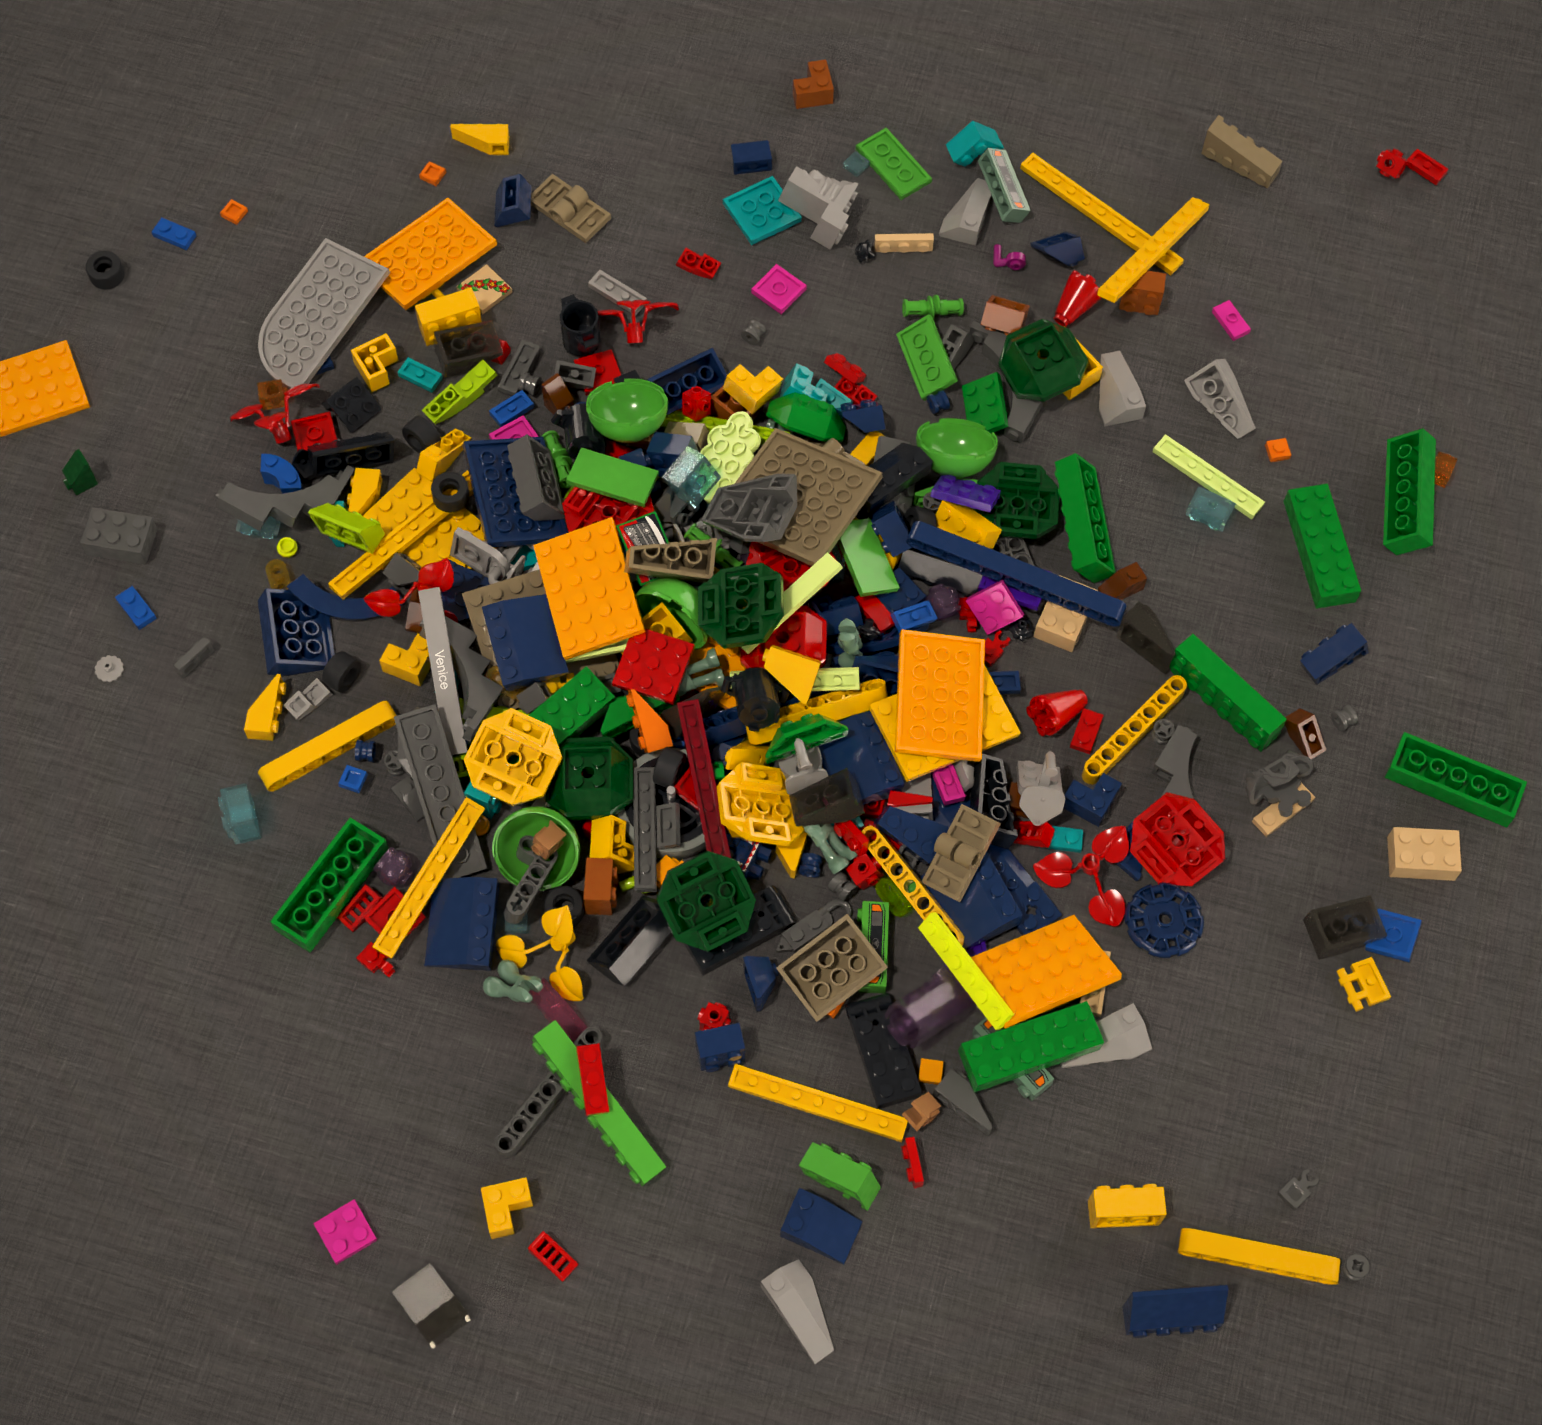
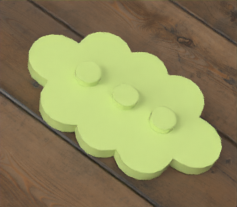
M736 412L729 417L726 425L714 427L708 434V445L700 451L699 459L701 463L695 468L693 477L699 486L702 487L701 496L708 504H710L718 488L735 484L754 458V452L761 444V437L755 429H752L753 420L746 412Z

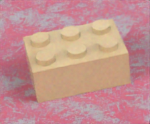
M1047 601L1036 625L1033 637L1073 652L1088 617Z
M1393 827L1387 837L1389 877L1455 881L1462 872L1459 831Z

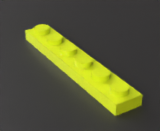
M936 912L930 913L918 927L994 1029H1002L1005 1023L1015 1014Z

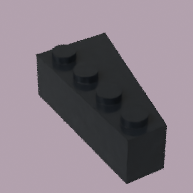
M982 754L981 761L976 762L973 766L975 781L971 788L970 808L1001 823L990 845L1009 849L1018 837L1017 829H1014L1013 822L1015 819L1010 809L1009 803L1011 799L1006 789L1007 779L1003 759Z

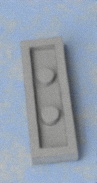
M599 270L588 282L590 289L615 304L624 300H647L646 297L602 270ZM618 305L631 313V308ZM644 305L639 306L635 310V316L641 311Z

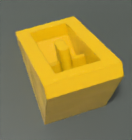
M805 831L788 846L776 845V854L790 878L795 879L801 855L807 841V833Z

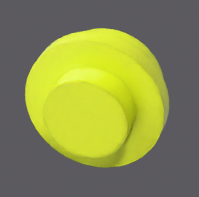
M289 537L280 539L277 544V551L282 557H291L298 550L296 541Z

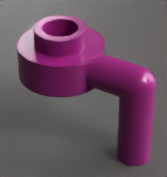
M994 245L993 265L995 267L1008 266L1012 270H1020L1026 265L1025 254L1011 252L1006 258L1001 259L1002 246Z

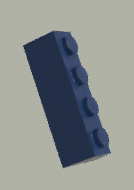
M711 348L647 379V381L663 388L668 398L667 415L682 408L683 392L698 386L709 393H713L724 385L727 373L714 349Z

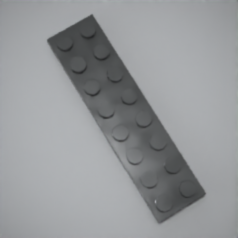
M436 704L395 716L394 720L435 847L465 800V796ZM473 828L445 873L444 879L462 878L487 870L475 828Z

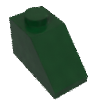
M80 449L76 450L62 470L65 479L62 481L68 491L72 489L77 496L98 485Z

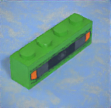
M863 901L862 908L857 910V922H861V932L887 965L889 902ZM887 969L859 989V992L884 994L886 992Z

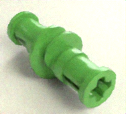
M934 295L933 297L928 296L927 301H908L903 299L902 303L903 317L930 314L934 320L935 314H958V316H962L964 311L962 298H958V300H940L938 295Z
M553 430L547 431L541 437H544L546 448L551 450L555 471L559 479L558 484L561 488H570L572 486L566 483V479L571 471L572 459L566 452V449L560 444L558 432Z
M696 523L683 536L685 539L688 538L690 540L711 539L708 534L706 535L697 527ZM722 539L717 540L715 562L722 565L725 569L742 566L744 563L742 560L739 562L728 550L720 546Z

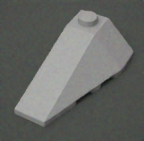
M977 178L945 216L939 232L940 237L976 246L992 197L986 180Z
M1121 351L1101 354L1100 364L1103 366L1099 388V412L1104 427L1143 419L1146 404Z
M1216 359L1184 380L1193 398L1202 403L1207 408V411L1218 418L1221 424L1237 439L1256 429L1236 377L1226 359Z
M1134 1003L1096 1022L1104 1040L1100 1050L1060 1063L1062 1068L1098 1062L1108 1063L1122 1059L1132 1060L1151 1051L1152 1046L1145 1023Z
M798 1259L780 1267L761 1281L762 1290L813 1363L816 1365L834 1352L813 1279Z

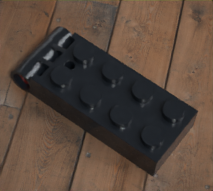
M774 885L753 894L756 902L747 932L708 952L684 944L703 976L783 933L797 923Z
M889 993L845 1004L847 1017L877 1109L921 1097V1087Z

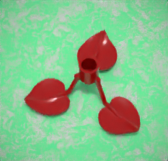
M648 300L616 302L617 305L631 308L632 323H628V327L623 316L624 311L600 310L598 315L620 317L624 326V332H627V343H642V331H645L648 312L657 307L664 306L679 310V306L673 302L650 304ZM644 305L645 312L640 326V322H636L635 310L639 306Z
M300 384L284 392L285 412L264 416L262 411L259 410L263 406L261 404H254L244 407L230 417V421L242 419L252 414H259L261 418L254 421V425L269 429L273 433L276 444L289 441L292 437L288 429L291 426L289 423L288 400L292 396L299 395L312 387L320 388L319 384Z
M448 558L423 566L419 571L418 582H413V586L402 599H400L397 591L382 589L367 594L364 597V601L375 613L381 616H395L401 611L400 604H403L416 588L418 591L440 587L441 592L449 590L454 582V572ZM444 610L446 617L459 623L457 617L452 612Z
M1125 826L1112 827L1099 833L1092 842V851L1095 854H1086L1082 858V863H1078V866L1072 869L1071 859L1066 854L1060 852L1051 853L1033 865L1038 878L1053 888L1068 886L1071 882L1070 874L1076 873L1081 868L1087 875H1093L1100 895L1094 896L1089 902L1091 917L1101 924L1117 927L1122 922L1125 914L1124 899L1119 892L1113 889L1103 893L1098 872L1100 870V861L1103 858L1109 863H1118L1128 855L1129 842Z

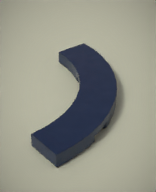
M304 574L287 585L288 590L303 604L333 618L366 620L381 616L365 603L364 598H345L342 600L339 596L330 594L314 585ZM393 586L389 588L390 590L396 591V589Z
M929 624L912 629L911 631L924 632L929 628ZM893 628L890 633L885 635L881 633L871 641L862 640L863 647L859 651L862 653L874 652L899 645V632L897 628ZM827 637L828 654H841L845 652L839 647L838 637Z

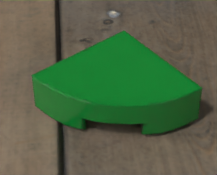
M722 761L713 763L716 783H719L725 777Z

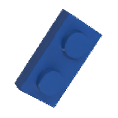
M162 217L152 230L153 237L184 250H187L196 238L195 231Z
M521 390L489 410V413L496 423L502 427L533 409L534 403Z
M133 586L115 597L116 601L139 630L157 619Z
M929 600L895 611L890 615L899 634L901 629L912 630L937 620Z

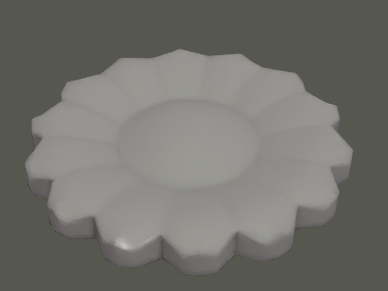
M107 655L97 661L95 675L102 682L111 683L112 681H117L122 676V672H124V664L120 658Z

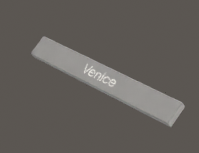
M440 587L420 590L418 593L439 717L452 757L463 755L468 750L466 740L462 738L464 735L463 720Z

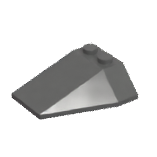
M774 474L720 487L717 489L701 521L744 541L767 542L780 540L797 508V477L795 474Z

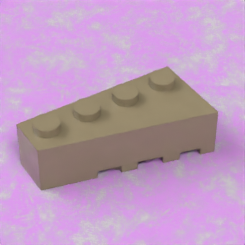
M1218 115L1207 130L1201 154L1239 173L1241 176L1251 179L1258 185L1268 188L1278 175L1282 160L1264 147L1258 148L1252 138L1249 136L1243 137L1237 132V127L1234 125L1228 126L1223 122L1224 118Z
M717 538L631 546L626 551L624 572L703 584L713 576Z

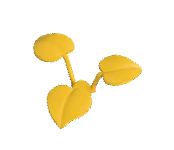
M568 905L548 910L543 914V929L548 935L553 936L549 940L527 950L524 949L523 940L515 935H505L496 941L497 951L501 958L513 961L518 968L526 965V954L548 944H551L555 951H562L555 967L556 971L552 972L549 977L551 986L564 999L570 1001H582L584 999L582 982L578 973L570 967L564 966L561 968L565 955L569 952L568 946L576 939Z

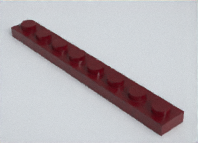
M699 699L677 703L706 851L708 850L731 858L725 826L721 824L717 787Z

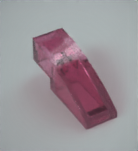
M543 978L541 980L543 988L540 992L529 991L533 997L531 1002L543 1013L550 1023L556 1020L574 1043L587 1026L559 993Z

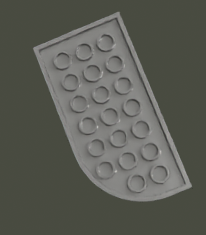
M325 238L270 311L261 327L258 349L260 359L269 375L288 389L300 384H309L390 274L389 269Z

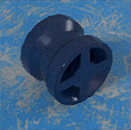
M943 390L938 391L936 395L930 394L927 396V403L933 414L938 413L941 409L947 410L950 408L948 397Z
M357 740L355 760L361 761L366 759L368 762H374L376 742Z
M813 853L802 854V866L799 867V873L806 877H819L821 872L819 865L822 864L823 858Z

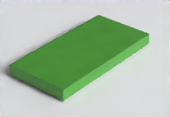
M887 128L856 145L858 153L900 200L932 182L930 175Z
M930 314L896 334L922 400L926 401L928 395H936L938 391L944 390L958 381Z
M581 448L566 479V483L645 507L658 478L659 471Z
M870 518L853 520L838 540V545L860 597L897 592L900 588L879 538L871 526Z

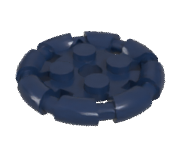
M1159 883L1153 886L1149 884L1135 892L1132 896L1133 900L1128 902L1126 906L1125 924L1129 928L1127 931L1129 937L1138 948H1144L1149 952V955L1159 958H1170L1171 955L1181 956L1194 948L1196 940L1201 938L1203 933L1204 916H1201V907L1190 892L1186 893L1180 889V886L1172 883ZM1160 893V895L1162 896L1159 898H1155L1154 894ZM1176 896L1182 901L1178 904L1172 899ZM1140 903L1147 905L1145 910L1139 907ZM1186 912L1191 913L1192 917L1187 918ZM1167 915L1171 922L1163 924L1160 922L1159 916ZM1142 921L1143 926L1137 927L1136 922ZM1184 929L1190 932L1189 936L1183 934ZM1148 936H1149L1152 940H1155V943H1154V944H1152L1151 942L1147 941ZM1174 940L1175 946L1169 947L1167 941Z

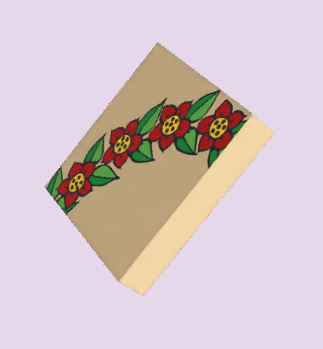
M487 264L457 286L458 291L472 287L482 315L512 293V288Z

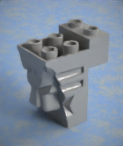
M796 166L778 201L817 223L810 238L831 249L834 243L838 245L849 225L846 223L849 217L846 213L858 194L855 191L858 183L844 180L839 182L836 179L825 177L818 170H812L808 174L807 171Z

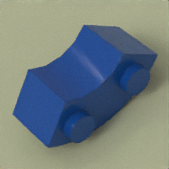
M261 454L260 472L265 484L276 486L281 490L282 494L303 490L296 469L287 460L272 454Z

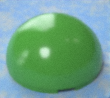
M624 379V382L612 384V381L598 386L589 394L586 401V410L590 422L603 436L618 442H637L651 436L660 428L667 415L668 398L663 388L647 380Z
M942 418L939 419V422L932 424L928 421L919 427L916 435V445L933 461L931 470L940 475H952L956 478L970 477L985 469L994 458L998 446L997 436L994 432L991 434L985 430V426L964 419Z
M662 578L647 583L636 593L642 618L663 602L693 640L691 643L695 645L694 650H698L705 645L709 636L698 626V590L695 587L678 579Z
M533 806L519 809L502 821L493 838L492 853L499 871L508 881L517 886L529 865L521 862L516 856L520 839L526 835L534 837L544 826L548 827L550 820L567 835L562 839L564 844L556 850L558 857L554 869L540 891L559 887L572 876L580 858V843L574 827L563 815L549 808ZM523 847L524 850L531 851L530 848ZM532 875L534 878H540L539 875Z

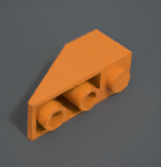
M629 689V695H626V700L629 708L632 707L635 716H632V721L635 729H639L640 737H638L640 749H644L645 753H650L673 746L668 725L634 689Z

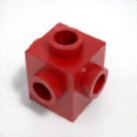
M1395 148L1393 150L1386 149L1385 152L1382 151L1378 156L1376 167L1380 169L1379 172L1388 178L1390 175L1394 178H1400L1410 161L1402 157L1403 153Z
M698 386L683 392L682 414L696 422L710 415L711 393Z
M867 853L861 857L857 856L853 863L845 868L856 886L862 890L876 885L880 878L884 876L880 869L882 866L875 857L872 858Z
M708 1002L706 1008L702 1007L697 1018L701 1031L731 1024L729 1010H727L726 1006L717 1002L715 1004Z

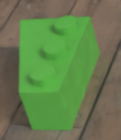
M812 1142L799 1164V1167L806 1176L829 1189L832 1187L843 1192L842 1197L847 1200L850 1197L860 1201L861 1208L866 1211L869 1210L881 1189L869 1165L864 1162H859L858 1164L852 1161V1158L845 1153L837 1154L833 1152L831 1147L823 1143L818 1145Z

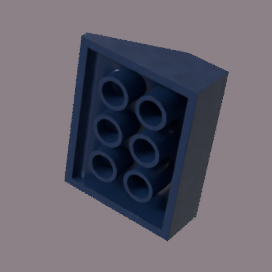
M266 588L258 599L267 674L289 676L324 670L327 662L335 655L329 616L306 606L289 590Z
M546 594L502 600L482 607L503 687L508 692L531 686L535 682H543L569 674Z
M870 711L859 713L840 721L839 723L848 727L847 736L818 746L822 757L823 769L828 773L829 785L840 811L887 799L891 790L902 792L905 782Z
M987 852L961 902L925 885L963 933L964 943L962 947L965 950L1021 923L1023 914ZM926 873L921 875V880L924 878Z
M445 878L440 881L432 894L425 967L491 971L500 883L497 878Z
M1228 1285L1132 1292L1122 1306L1126 1335H1133V1338L1147 1337V1333L1167 1336L1172 1331H1180V1334H1192L1194 1330L1203 1329L1204 1333L1218 1331L1217 1328H1220L1224 1323Z

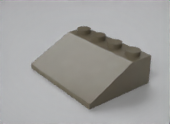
M849 914L843 916L776 967L816 1022L888 968Z

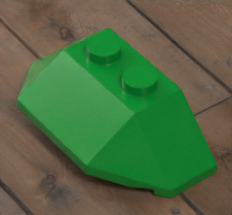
M796 392L769 402L766 416L772 418L782 427L823 442H827L831 438L836 439L838 442L843 441L846 426L833 405Z
M678 693L673 705L640 695L658 715L669 711L671 708L676 707L677 703H680ZM626 696L617 697L610 703L601 728L602 737H611L613 739L634 727L632 716H635L632 707L629 708Z
M812 713L802 716L801 720L796 722H784L777 729L764 761L766 764L794 755V742L796 738H800L804 742L806 750L847 736L848 727L821 714L813 715Z

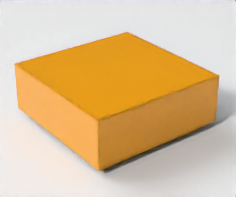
M921 1058L918 1081L938 1085L942 1079L944 1061Z

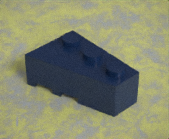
M1352 623L1348 626L1343 625L1336 631L1333 637L1323 639L1315 650L1305 652L1301 656L1300 663L1317 685L1337 673V669L1344 664H1352L1354 662L1352 659L1360 653L1363 656L1368 654V643Z
M892 806L885 807L873 823L875 827L923 864H930L936 854L934 845L937 838L942 833H947L949 826Z

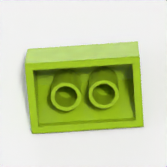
M326 503L312 508L308 512L322 534L373 554L385 535L380 522L377 520L364 518L355 511L352 513L346 511L344 507L338 504L334 506Z

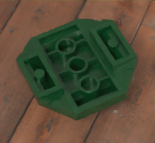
M1042 318L1006 336L998 367L1016 398L1044 402L1080 385L1089 360L1070 329Z
M999 462L993 470L978 481L977 484L991 485L1001 490L1000 497L991 512L975 509L977 513L1002 529L999 536L1037 539L1057 528L1059 510L1058 486L1046 474L1042 466Z
M764 563L721 569L707 582L698 587V626L724 649L766 643L784 617L783 577Z
M611 737L567 738L561 744L559 749L563 759L546 791L545 802L548 807L563 815L567 820H591L609 815L615 816L626 806L633 803V759ZM585 775H593L591 778H584Z
M707 850L668 870L656 901L676 941L708 952L748 931L756 899L738 861ZM709 894V903L701 905L700 899L702 895Z

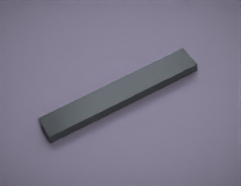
M655 767L633 768L635 893L657 892L655 783L653 782Z

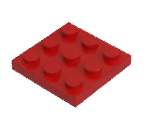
M645 629L646 632L628 639L612 685L624 690L634 689L640 695L673 705L695 645Z

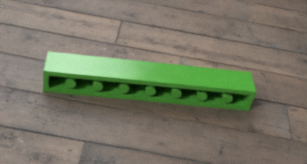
M555 1020L533 1036L532 1041L534 1043L532 1047L539 1056L543 1054L546 1058L548 1069L553 1074L556 1072L561 1078L559 1082L563 1089L573 1094L575 1105L580 1110H585L576 1046ZM606 1087L609 1113L591 1115L587 1117V1120L594 1129L598 1128L603 1134L601 1139L607 1147L612 1146L615 1150L617 1161L622 1166L626 1165L630 1170L628 1174L635 1184L639 1183L643 1187L661 1173L666 1166Z

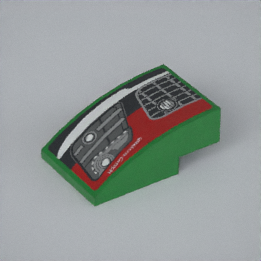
M656 511L616 525L625 552L631 546L669 543ZM635 574L639 586L661 579L659 577Z

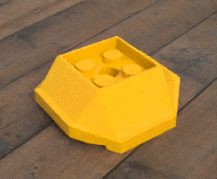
M510 708L503 711V713L482 721L464 757V762L473 788L515 806L543 798L563 758L550 725ZM510 756H519V761L516 764L508 763Z
M741 762L716 786L721 824L727 827L732 837L746 839L747 841L788 846L804 832L801 824L803 819L800 798L787 794L785 787L786 778L780 768Z

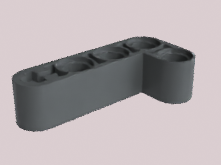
M1007 536L997 539L993 550L1034 566L1023 538ZM1041 600L1037 611L1027 608V610L1032 613L1041 612L1044 608L1045 600Z
M530 835L523 836L520 839L516 851L517 858L529 865L507 902L504 918L510 924H518L523 920L553 871L558 857L557 851L549 857L551 861H544L543 857L536 855L531 848L534 837ZM523 847H528L531 851H526ZM532 875H539L540 878H534ZM526 891L530 895H523L521 892ZM518 904L520 907L515 912L514 910Z

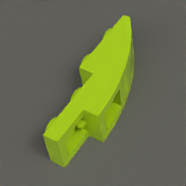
M484 360L480 361L455 385L452 383L448 385L422 409V412L435 425L445 421L479 398L485 392L483 388L497 376V373Z

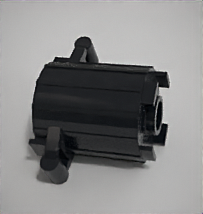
M574 294L560 299L562 310L559 316L565 350L567 353L569 352L576 356L585 357L592 355L598 349L601 342L597 309L592 303L579 300Z
M586 403L570 406V408L565 406L563 411L558 409L555 412L551 422L564 429L566 452L570 458L576 460L581 448L605 454V436L599 433L590 422Z
M750 667L740 672L739 675L734 673L732 677L725 676L720 688L723 693L735 697L738 718L743 725L749 727V730L759 732V729H764L774 724V722H778L780 717L779 703H786L790 693L787 688L779 684L778 681H775L773 675L762 667Z

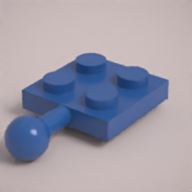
M1377 909L1373 925L1359 922L1353 915H1346L1341 920V926L1347 932L1359 930L1370 933L1365 946L1366 951L1410 962L1420 930L1421 920Z

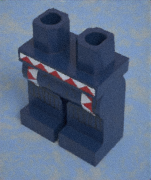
M725 826L731 858L738 861L746 880L748 878L760 880L764 868L756 865V862L759 859L768 863L772 856V850L761 842L732 837Z

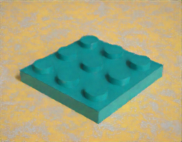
M773 176L723 199V205L751 245L802 222V217L798 212L778 201L783 190Z

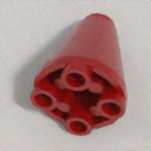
M1075 270L1072 271L1055 311L1053 319L1056 323L1067 327L1068 324L1073 323L1101 300L1102 297L1097 295L1100 287L1095 284V278L1089 274L1083 276Z
M1082 690L1040 694L1031 699L1030 705L1026 707V712L1036 725L1039 735L1051 736L1073 719L1087 705L1088 699Z

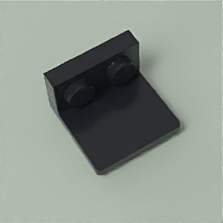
M358 377L350 380L321 403L326 410L331 408L351 433L381 410L380 405Z

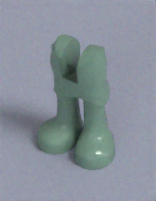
M845 618L839 624L838 630L840 635L837 640L839 647L845 651L838 657V663L841 668L852 667L855 656H863L862 652L859 651L863 647L859 632L856 630L854 622Z
M715 648L708 650L704 659L688 665L678 691L679 697L685 695L688 691L708 684H716L721 688L725 678L722 668L696 678L690 676L721 666Z
M815 809L810 814V817L805 818L801 822L805 832L814 841L815 846L820 848L833 874L841 871L850 863V860L857 856L855 851H851L848 846L841 842L835 833L834 827L819 809Z
M507 959L501 961L498 965L497 972L501 979L489 976L483 983V990L490 997H509L513 1001L530 1003L533 1000L529 993L530 990L540 992L543 988L540 978L525 974L520 975L518 966L513 961Z

